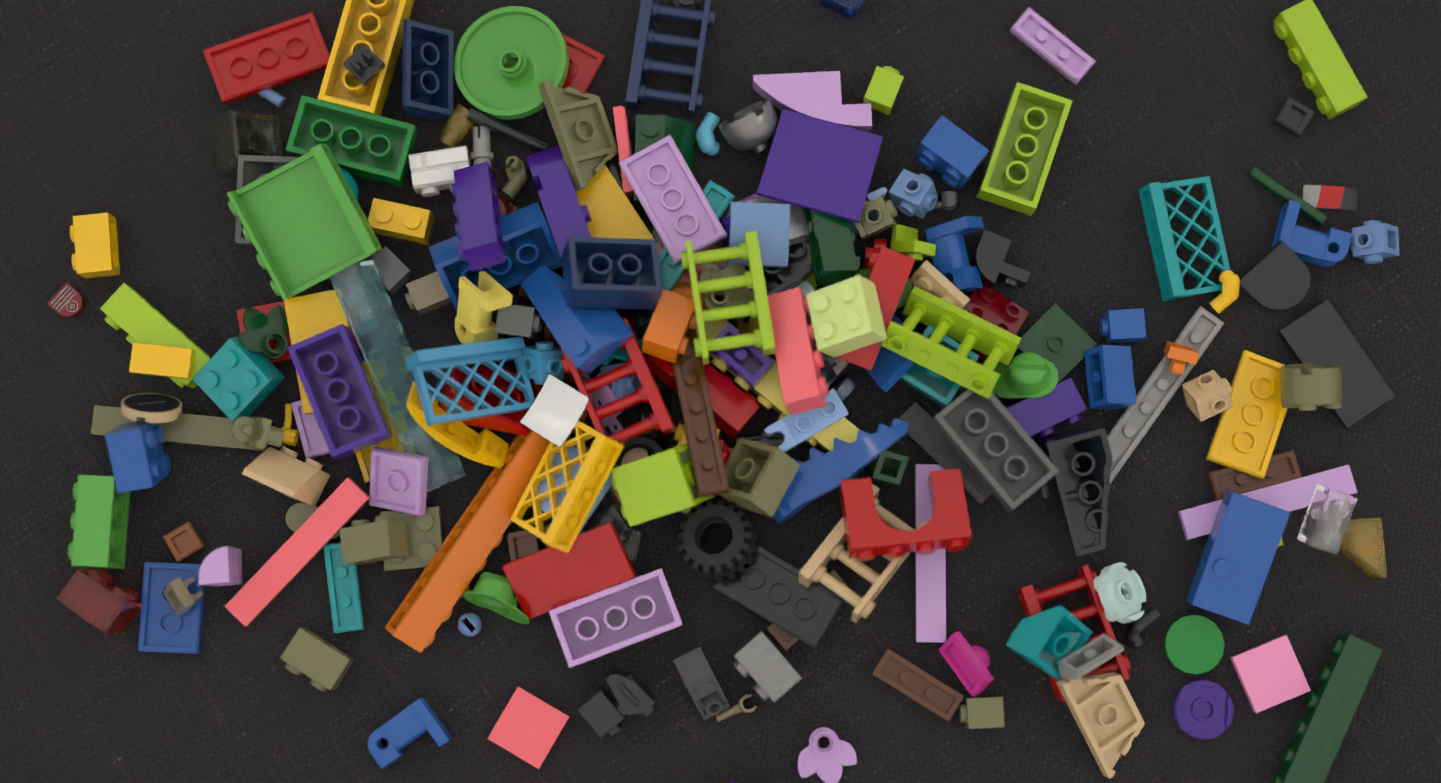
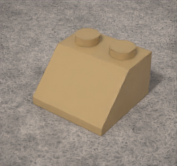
M284 446L281 447L280 451L269 447L251 462L242 473L249 478L314 507L330 477V474L321 471L323 464L307 458L304 463L296 459L299 453Z

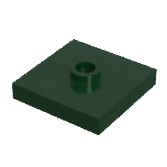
M1055 303L1021 337L1022 339L1017 349L1021 353H1036L1053 363L1058 370L1059 383L1085 357L1084 351L1094 348L1097 343Z

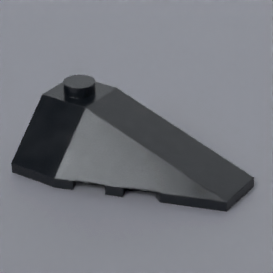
M807 235L789 239L787 268L763 267L767 296L794 289L814 273ZM724 260L717 265L718 268L723 270L728 266V260ZM744 266L745 270L749 271V266ZM716 295L719 302L724 301L723 297ZM751 316L731 318L740 330L757 319H751Z
M1105 427L1070 430L1042 438L1047 458L1059 470L1053 476V480L1076 557L1106 549L1108 495L1110 494L1109 481L1112 453Z

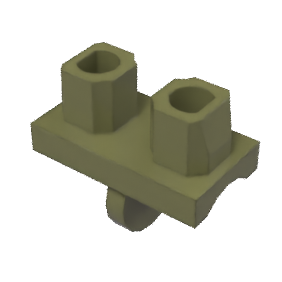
M242 416L233 422L231 432L236 440L245 442L244 445L265 449L266 444L281 447L285 429L271 426L272 420Z

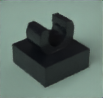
M362 44L343 63V66L366 87L383 70L385 64Z

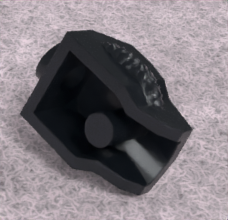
M612 668L606 673L604 680L617 701L614 706L625 718L630 716L635 720L640 716L646 718L656 708L655 694L635 674L620 668Z

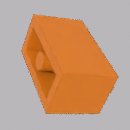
M663 289L643 338V353L675 364L679 354L685 355L690 342V338L686 337L689 329L695 330L697 326L693 299Z

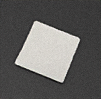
M549 374L540 393L522 418L521 423L560 447L578 422L589 398Z

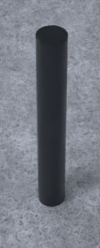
M473 108L470 109L467 115V119L541 152L550 149L551 144Z

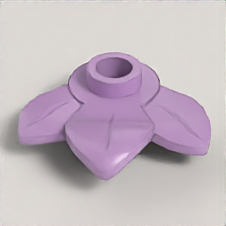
M827 727L818 728L810 735L809 746L804 748L799 754L798 772L801 778L809 777L817 772V775L823 782L838 783L842 775L843 765L857 764L855 750L850 743L839 740L837 734L832 729ZM823 736L829 739V745L826 748H821L818 745L819 738Z

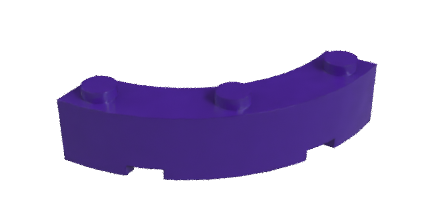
M558 145L526 158L557 249L562 258L568 237H591L587 223L592 220L587 206H580Z

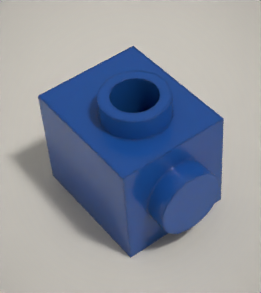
M1144 308L1108 310L1099 323L1100 334L1105 336L1106 344L1141 342L1145 339Z

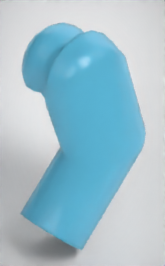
M711 112L707 113L697 129L696 139L699 149L703 153L714 156L720 150V144L715 141L713 134L720 118Z

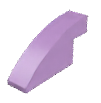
M840 71L753 75V89L764 99H769L771 104L781 111L785 109L861 131L871 132V103L842 105Z

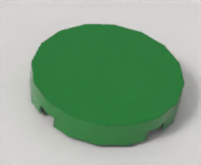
M1188 615L1180 617L1170 624L1165 634L1163 648L1166 658L1173 667L1184 673L1197 675L1206 673L1217 666L1223 656L1225 643L1222 632L1213 621L1204 616Z

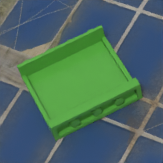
M320 143L301 157L236 191L227 193L230 199L228 206L235 217L239 216L244 225L242 228L243 235L250 244H254L258 252L256 254L258 263L264 270H268L272 278L270 281L271 287L275 294L281 296L283 300L292 298L383 250L328 144Z

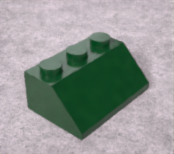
M636 115L635 153L671 135L694 176L695 123L667 115ZM634 192L635 208H643Z

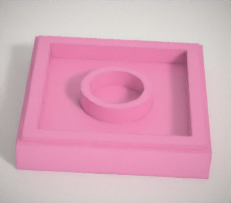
M1287 635L1280 636L1230 657L1254 713L1261 712L1311 691Z

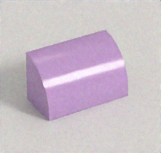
M229 546L221 547L212 551L204 559L199 570V585L217 587L243 584L241 549Z

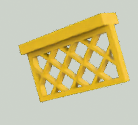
M580 421L575 425V438L569 441L565 440L560 447L552 442L549 443L510 518L514 523L542 539L547 545L569 553L624 447L623 444ZM596 437L589 452L586 453L585 441ZM578 445L579 456L569 460L568 449ZM561 452L562 464L553 468L552 460L556 454ZM580 464L581 467L576 477L572 480L571 467ZM564 472L565 483L556 487L554 475ZM547 479L548 491L539 494L538 487L541 481ZM566 491L567 494L563 502L558 506L557 494ZM550 498L551 510L542 514L540 502ZM533 505L534 518L527 521L523 520L522 518L527 508ZM552 517L553 521L545 533L543 521Z

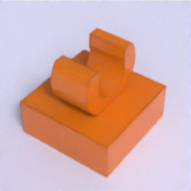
M1166 341L1163 352L1168 358H1171L1168 368L1171 370V373L1183 375L1186 362L1196 365L1199 357V352L1196 348Z

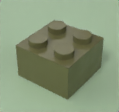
M740 438L724 466L729 492L719 495L739 508L773 517L800 464L779 447Z

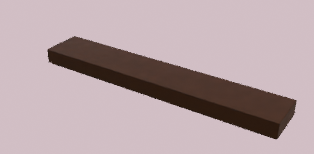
M695 328V330L689 329L686 336L690 338V342L685 355L679 354L676 364L672 362L671 364L698 497L700 498L728 493L729 487L702 356L696 357L694 339L698 338Z

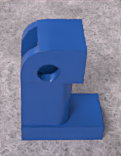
M1289 200L1282 205L1271 248L1279 240H1282L1304 262L1320 267L1333 266L1346 257L1352 233L1330 228L1323 233L1298 226L1296 221L1301 203Z
M964 216L925 230L927 241L936 245V253L932 257L934 267L946 278L948 275V280L962 293L983 288L978 267L970 266L963 236L983 229L982 217Z
M423 697L376 729L368 739V749L382 769L404 755L402 749L427 731L439 747L444 746L453 738ZM383 738H386L389 742L387 748L382 746Z

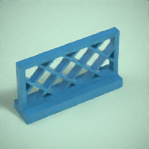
M523 336L418 350L405 360L408 372L413 371L427 426L529 410L535 398L528 373H525L522 369V350L526 348ZM514 360L517 369L514 377L502 369L505 361ZM481 364L494 371L488 381L475 372ZM453 368H458L467 375L462 385L449 376ZM431 372L441 379L435 389L425 382L423 373ZM497 375L510 383L505 393L492 384ZM471 378L484 387L479 397L466 388ZM444 382L458 391L453 401L439 392ZM514 387L523 392L525 403H518L510 397ZM488 390L501 399L497 407H492L483 401ZM461 395L475 403L471 411H465L457 405ZM435 398L448 407L445 415H434L432 403Z

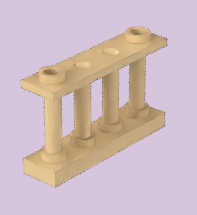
M872 484L875 507L881 520L896 530H915L879 505L878 496L880 489ZM842 517L800 570L798 582L806 588H809L813 581L825 585L855 607L851 620L857 623L861 616L866 619L876 605L873 601L911 552L897 558H889L887 555H882L890 561V564L879 575L863 562L858 561L857 558L849 559L848 552L844 549L845 546L843 545L846 540ZM923 520L917 529L926 525L927 522ZM831 559L834 561L838 559L873 584L863 598L826 572L827 568L825 566Z

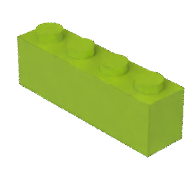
M1304 0L1281 12L1274 19V30L1277 36L1286 43L1291 61L1299 66L1303 73L1302 79L1308 89H1312L1317 98L1316 104L1322 114H1326L1328 120L1352 109L1367 98L1366 93L1313 0Z
M123 283L100 308L107 315L104 320L115 330L118 331L122 328L129 335L125 339L132 345L133 343L193 349L194 357L191 379L169 378L181 388L186 385L194 389L197 384L193 378L209 362L211 357L137 291Z

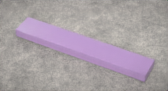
M915 464V530L923 520L928 523L932 518L928 479L931 471L945 470L940 464ZM937 549L935 552L926 555H919L915 552V642H946V549Z
M1348 464L1243 493L1242 495L1290 512L1358 492ZM1222 500L1178 511L1186 540L1210 534Z

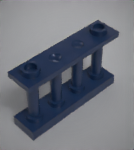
M641 0L625 100L627 109L638 110L639 101L644 102L645 99L689 105V117L695 118L696 109L701 110L704 93L699 92L708 27H714L716 10L711 9V0H705L704 11L659 5V1ZM658 16L702 22L700 38L655 32V29H651L652 18L657 19ZM653 44L698 50L696 64L691 66L651 60V57L646 56L648 46H653ZM649 71L692 77L691 94L646 88L647 85L642 84L643 74H649Z

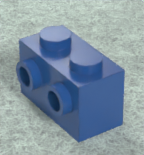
M1100 345L1085 350L1090 409H1121L1135 405L1136 389L1134 386L1131 346Z

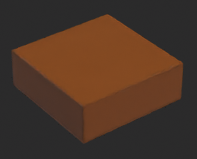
M189 521L163 536L177 562H182L205 548L193 524Z

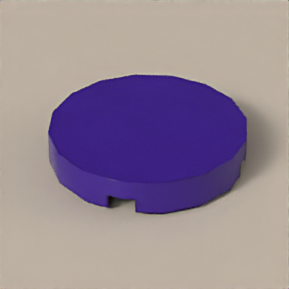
M1195 680L1182 686L1175 695L1172 706L1173 717L1179 729L1188 736L1201 740L1214 739L1222 734L1231 725L1234 715L1233 701L1229 694L1218 683L1209 680Z

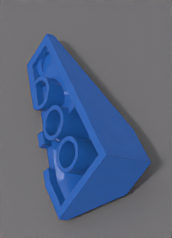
M541 265L521 283L522 288L551 333L578 369L591 373L634 335V332L619 313L612 308L566 307L564 278L544 265Z

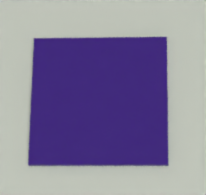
M783 109L757 195L859 223L883 136Z

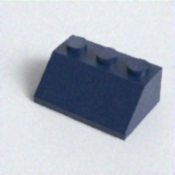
M406 19L403 20L402 107L408 117L429 122L453 116L454 31Z

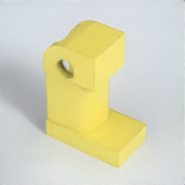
M485 271L479 272L478 287L465 276L459 277L457 317H455V332L459 341L462 344L497 340L498 333H495L496 324L492 322L493 311L511 306L513 295Z

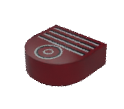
M66 282L47 304L61 316L74 318L84 310L85 299L77 289Z

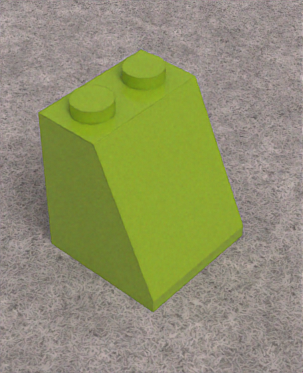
M688 443L611 470L612 486L619 494L622 503L621 512L625 520H628L630 527L695 506L714 497V495L698 497Z

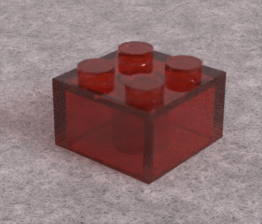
M92 568L89 570L77 569L56 599L105 634H123L141 609V603L136 600L138 595L125 586L120 588L113 584L114 578L101 569L98 571Z

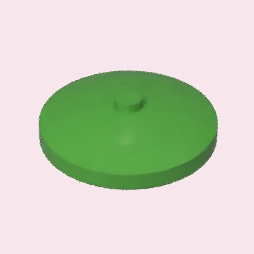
M523 6L499 8L477 19L462 36L454 60L456 82L469 103L490 117L506 120L524 118L543 109L545 104L538 85L543 81H550L552 86L562 88L569 68L567 44L558 27L543 13Z

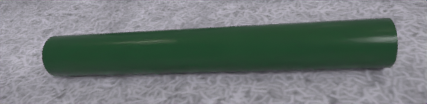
M1256 166L1249 173V177L1285 202L1289 200L1300 202L1299 211L1318 225H1321L1327 218L1325 214Z

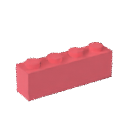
M800 287L768 295L775 354L784 405L792 415L827 406L825 395L829 394V388L826 378L821 377L820 368L824 367V361L821 352L816 350V340L807 297Z

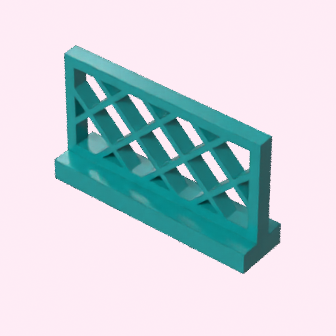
M1210 176L1167 183L1154 182L1138 190L1162 301L1167 302L1177 298L1222 291L1223 284L1216 285L1207 278L1213 267L1221 273L1225 270H1230ZM1202 185L1204 198L1201 203L1188 194L1193 186ZM1171 189L1180 196L1174 207L1165 201L1163 190ZM1184 199L1197 208L1191 218H1188L1178 210ZM1200 212H1203L1210 218L1211 225L1207 231L1194 222ZM1173 216L1187 224L1180 235L1171 229L1170 221ZM1190 227L1203 236L1197 247L1184 238ZM1207 239L1216 245L1217 253L1214 258L1201 251ZM1180 243L1193 252L1186 263L1177 256L1176 249ZM1196 256H1199L1209 264L1203 275L1190 266ZM1186 272L1199 280L1194 289L1185 290L1182 278Z

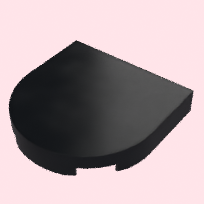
M1279 240L1239 277L1240 285L1265 307L1277 310L1287 309L1301 302L1307 295L1311 282L1310 273L1305 262L1282 240Z

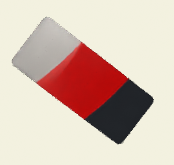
M1304 185L1303 200L1315 208L1357 211L1358 189L1341 186Z

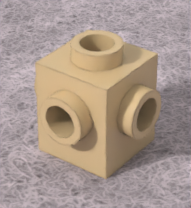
M1214 370L1182 384L1187 407L1201 422L1232 407L1230 394L1233 393L1232 387L1226 378L1221 379Z

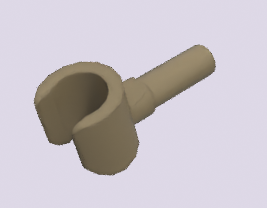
M752 695L742 696L732 708L715 715L717 721L720 722L740 712H753L757 705L749 710L743 707L744 699Z

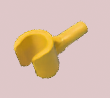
M285 404L284 427L281 428L285 429L282 442L286 445L296 446L299 439V431L291 429L292 406L291 404Z

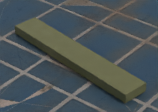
M94 405L91 434L105 436V434L121 424L137 421L124 417L121 413V407ZM182 413L174 421L158 423V426L161 425L164 430V442L265 451L269 448V444L265 445V449L244 445L245 442L236 440L231 432L233 422L225 417ZM137 417V421L145 420V418Z

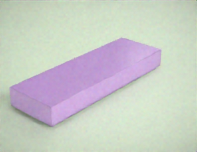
M1030 7L1010 29L1012 34L1075 85L1096 62Z

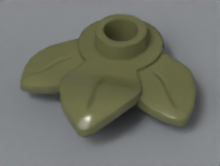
M709 262L704 265L699 281L744 275L746 270L742 264H731L721 270L713 262ZM744 287L706 292L703 295V303L707 310L749 304V301L754 299L753 292ZM714 295H720L724 301H716Z

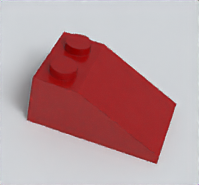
M481 364L475 372L488 381L494 371ZM502 367L503 370L508 372L513 377L516 375V373H513ZM453 368L449 374L452 379L461 385L467 377L458 368ZM499 375L496 376L492 383L504 393L510 385L508 381ZM472 378L466 387L478 397L484 389L482 385ZM530 381L536 400L542 386ZM445 383L442 395L453 401L458 391ZM514 387L510 397L518 403H525L523 392ZM488 390L483 401L492 407H497L501 399ZM461 395L457 405L465 411H471L475 403ZM440 401L438 402L437 406L447 411L448 407ZM528 410L461 421L465 425L524 436L528 434L530 429L521 423Z

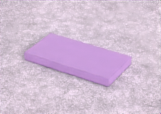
M671 135L619 162L623 173L675 265L682 262L680 251H686L685 241L691 240L694 253L701 252L727 238L725 230Z

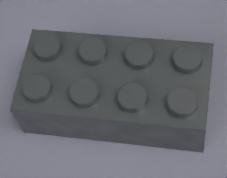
M967 389L931 420L1007 512L1014 510L1059 472L993 393L988 399Z

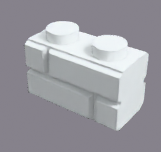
M467 146L409 155L412 183L417 194L421 193L423 197L436 196L439 194V190L450 189L452 192L451 184L455 183L454 171L471 166L470 153Z

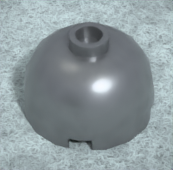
M767 99L764 104L762 101H759L733 114L735 121L728 123L726 119L719 124V129L729 145L742 151L753 149L757 153L770 146L768 140L776 133L778 119L770 100Z

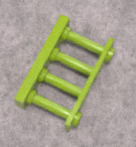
M757 231L745 232V242L740 243V246L694 253L691 240L685 241L686 251H680L682 267L683 269H689L699 333V338L694 339L696 357L702 356L703 365L709 364L708 352L751 345H755L756 348L762 347L763 356L775 354V342ZM742 258V261L748 260L749 271H745L744 275L697 282L696 264ZM740 287L753 290L754 300H750L749 304L703 311L701 309L699 293ZM751 316V319L757 318L759 329L753 330L754 333L706 340L704 322Z
M915 286L909 295L902 313L908 316L902 326L893 321L890 322L886 331L887 339L882 341L881 346L989 399L1000 377V374L994 372L995 367L999 361L1009 366L1022 338ZM918 322L935 328L929 339L913 332ZM945 335L961 342L956 352L940 345ZM972 348L988 355L983 366L966 358Z

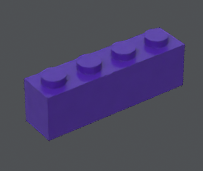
M488 162L455 170V183L451 184V189L457 203H453V209L459 223H455V229L461 243L457 244L461 261L466 260L471 271L506 262L497 183Z
M1072 378L1058 383L1056 388L1044 397L1027 398L1006 408L1030 437L1038 434L1040 439L1055 432L1056 430L1053 426L1063 421L1068 426L1082 419L1080 413L1087 410Z

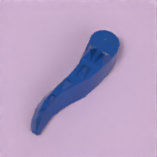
M894 418L892 427H887L880 423L878 431L874 434L858 430L856 441L851 443L834 438L833 450L828 453L810 448L808 461L801 462L795 460L800 464V467L773 515L778 525L787 521L812 501L840 487L841 481L852 480L872 461L908 434L909 425L907 422Z

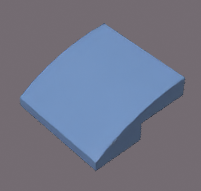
M731 202L728 247L740 246V243L745 242V232L757 231L762 266L787 268L790 237V204ZM742 258L728 260V265L742 264L743 266H749L748 260L742 261Z

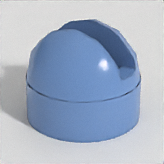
M465 613L458 620V629L464 636H475L482 629V620L475 613ZM465 618L476 628L472 632L463 622Z

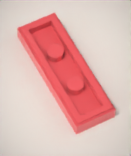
M618 106L613 107L619 160L621 162L632 156L627 113L625 107ZM621 169L623 192L627 198L634 197V190Z

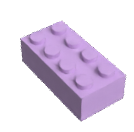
M662 568L549 611L569 668L683 625Z

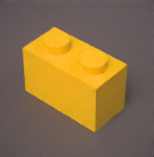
M373 198L368 222L375 234L429 245L435 220L431 210Z
M109 213L73 216V225L70 226V237L72 242H75V254H72L74 271L85 279L120 275L116 218Z

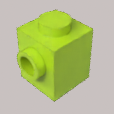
M877 66L865 94L863 104L871 103V109L889 115L904 76L899 75V71L892 67L883 66L881 68Z

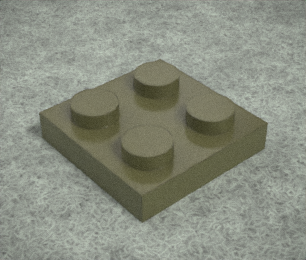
M426 507V514L422 516L398 511L380 512V516L393 515V520H405L409 556L384 560V571L426 568L443 543L441 507Z

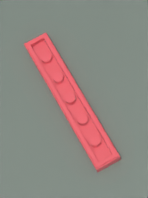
M350 477L346 478L224 607L245 627L249 626L359 511L370 497Z

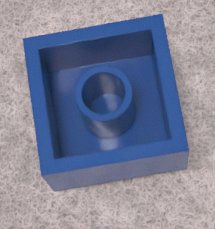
M941 115L921 141L915 157L919 159L918 163L924 169L930 172L934 170L941 175V180L952 189L957 187L962 190L980 167L989 150Z
M145 420L125 423L105 434L118 493L151 488L169 476L171 462L169 456L164 454L162 443L165 441V435L162 426H158V423L150 424L145 422Z

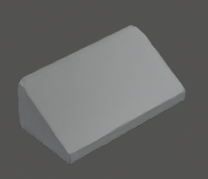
M1102 634L1057 662L1060 678L1064 680L1079 679L1124 651V647L1107 635Z

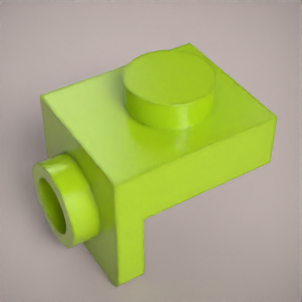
M899 224L893 226L890 249L915 259V262H922L923 257H933L936 253L935 244L917 240V229Z

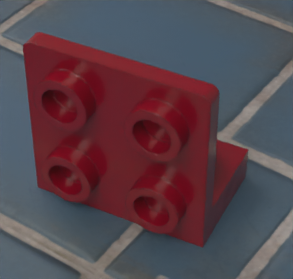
M982 283L983 288L973 291L969 297L970 301L963 307V310L1016 335L1028 312ZM973 348L971 349L972 352L979 355V360L982 362L986 361L988 355Z

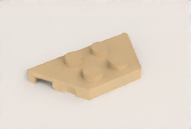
M1112 672L1084 676L1079 679L1059 680L1056 683L1103 776L1108 779L1112 778L1115 774V771L1112 769L1121 754L1126 756L1131 748L1133 739L1138 736L1145 724L1122 676Z

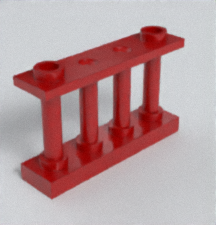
M624 319L626 324L634 332L631 323L627 319ZM635 333L619 347L621 350L626 348L630 359L626 360V364L586 382L580 369L574 365L562 349L564 356L560 358L561 363L567 374L572 373L580 393L589 398L586 408L596 431L619 443H623L654 428L656 431L661 429L665 435L677 431ZM631 374L633 377L638 375L642 386L637 387L638 391L596 409L590 395L591 392ZM642 401L644 403L650 402L653 413L649 414V418L608 436L602 419Z
M1088 565L1077 568L1080 577L1041 591L1038 589L1034 590L1032 584L1017 589L1026 617H1030L1042 612L1040 606H1043L1044 602L1085 588L1091 605L1071 611L1070 613L1079 621L1093 616L1096 617L1101 633L1089 637L1086 644L1102 634L1116 641L1109 620L1104 614V607L1099 593L1094 588V579L1097 577L1094 569L1090 570ZM1119 653L1111 658V662L1096 667L1084 676L1116 672L1122 676L1123 680L1130 679L1128 671H1131L1130 662L1125 653ZM1048 675L1057 701L1065 702L1056 683L1058 681Z

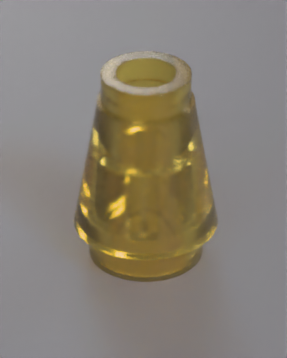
M459 103L453 109V116L448 117L440 137L442 142L452 148H455L476 125L475 122L467 119L470 110Z

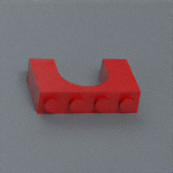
M961 469L930 472L928 488L932 506V518L926 525L913 531L893 529L881 520L875 507L871 478L841 481L839 493L849 559L857 558L858 561H868L880 555L897 558L908 552L926 555L935 552L937 549L946 548L947 551L954 552L969 546L972 534Z

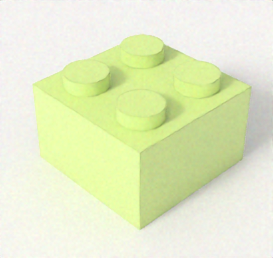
M858 275L806 294L818 351L834 358L887 339L875 283Z

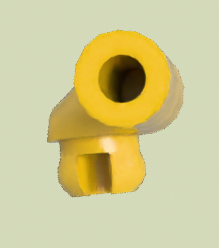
M1225 270L1220 274L1219 280L1223 284L1222 293L1209 303L1218 314L1239 297L1240 279L1231 270Z

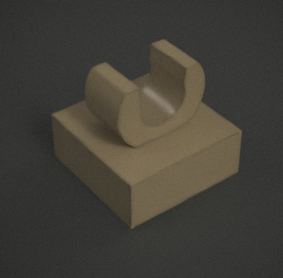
M179 577L169 582L163 591L178 617L188 612L203 595L202 591L191 594L187 590V587L195 582L194 578H188L183 582Z

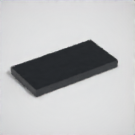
M1328 299L1277 332L1299 364L1342 365V408L1331 409V411L1344 429L1395 397Z
M756 545L758 547L757 554H751V557L754 559L752 564L746 563L743 566L746 569L745 572L742 574L739 571L735 572L736 578L733 579L724 576V581H716L713 589L814 649H816L844 602L843 598L820 582L815 583L813 581L809 588H806L798 582L799 569Z

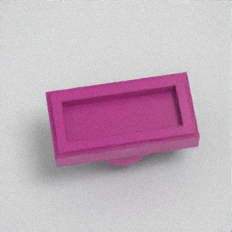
M960 631L953 633L939 648V652L973 698L980 695L994 680L988 671L990 665L988 651L981 646H970Z

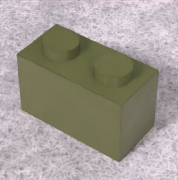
M393 515L375 517V522L369 523V520L352 521V527L340 529L343 564L363 565L409 556L405 520H393Z
M307 628L298 629L280 659L286 662L284 667L298 676L301 673L311 678L309 683L322 692H325L326 689L336 690L355 660Z

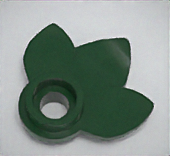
M278 305L266 316L255 308L247 307L243 315L246 331L237 336L241 345L250 352H261L269 359L282 357L287 351L288 341L286 334L289 330L287 316L283 308ZM269 340H271V341L274 342V344H275V349H274V350H272V349L270 348V346H269Z

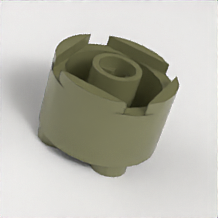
M1312 363L1281 366L1282 407L1298 408V410L1304 411L1317 410V406H1324V408L1328 409L1342 408V365H1312Z

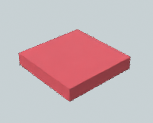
M518 686L487 739L540 769L570 716Z

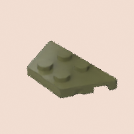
M543 81L538 85L575 192L580 191L588 185L587 183L594 175L604 168L605 163L611 160L618 152L614 136L599 96L590 93L583 94L577 89L570 87L562 89L552 86L550 81Z

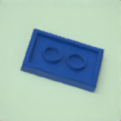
M144 562L138 651L200 654L205 588L204 585H199V570L202 564ZM179 577L183 582L188 578H194L195 582L187 587V590L191 594L202 591L203 595L188 612L178 617L163 591L169 582Z

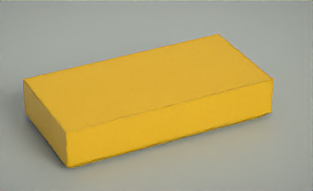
M133 343L129 372L191 379L194 350Z

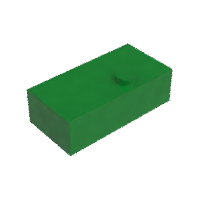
M302 95L286 146V152L289 157L299 158L310 152L311 148L320 143L328 144L339 167L348 171L351 175L403 189L410 164L409 155L413 154L418 133L416 126L413 124Z

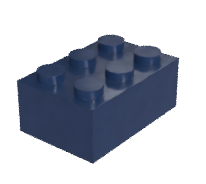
M568 237L562 253L566 307L655 309L662 293L657 240Z

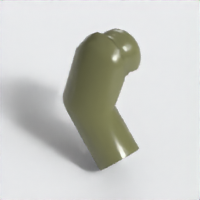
M510 156L505 161L509 182L502 189L501 194L510 201L514 199L527 182L525 166L517 156Z

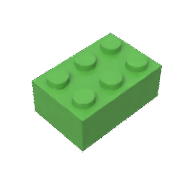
M78 475V482L74 483L73 498L76 500V510L72 513L70 521L74 535L73 542H70L68 548L71 566L125 569L131 491L118 493L114 476Z

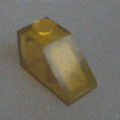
M1381 518L1338 521L1337 527L1334 529L1335 543L1339 545L1340 552L1372 579L1387 577Z

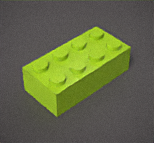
M1019 82L1016 83L976 198L1032 216L1041 197L1072 100Z

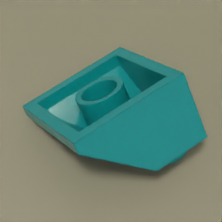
M1059 605L1022 619L1017 628L1012 632L1006 646L1059 681L1063 679L1060 678L1057 662L1083 647L1093 631Z

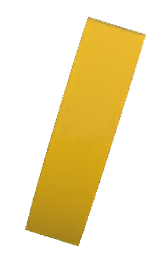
M416 382L412 383L406 407L414 420L431 437L453 452L475 462L501 468L504 465L509 444L488 429L477 433L461 421L427 426ZM435 398L432 403L434 415H445L446 411L437 406L438 400Z

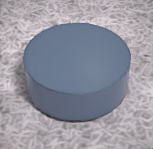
M849 377L835 389L841 401L856 386V383Z

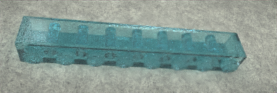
M373 260L354 263L331 276L330 280L404 451L429 457L427 493L465 477L462 463L457 454L436 441L421 428L406 407L412 383L415 382L413 371H407L405 360L414 352L407 341L403 326L398 320L391 299L385 290Z

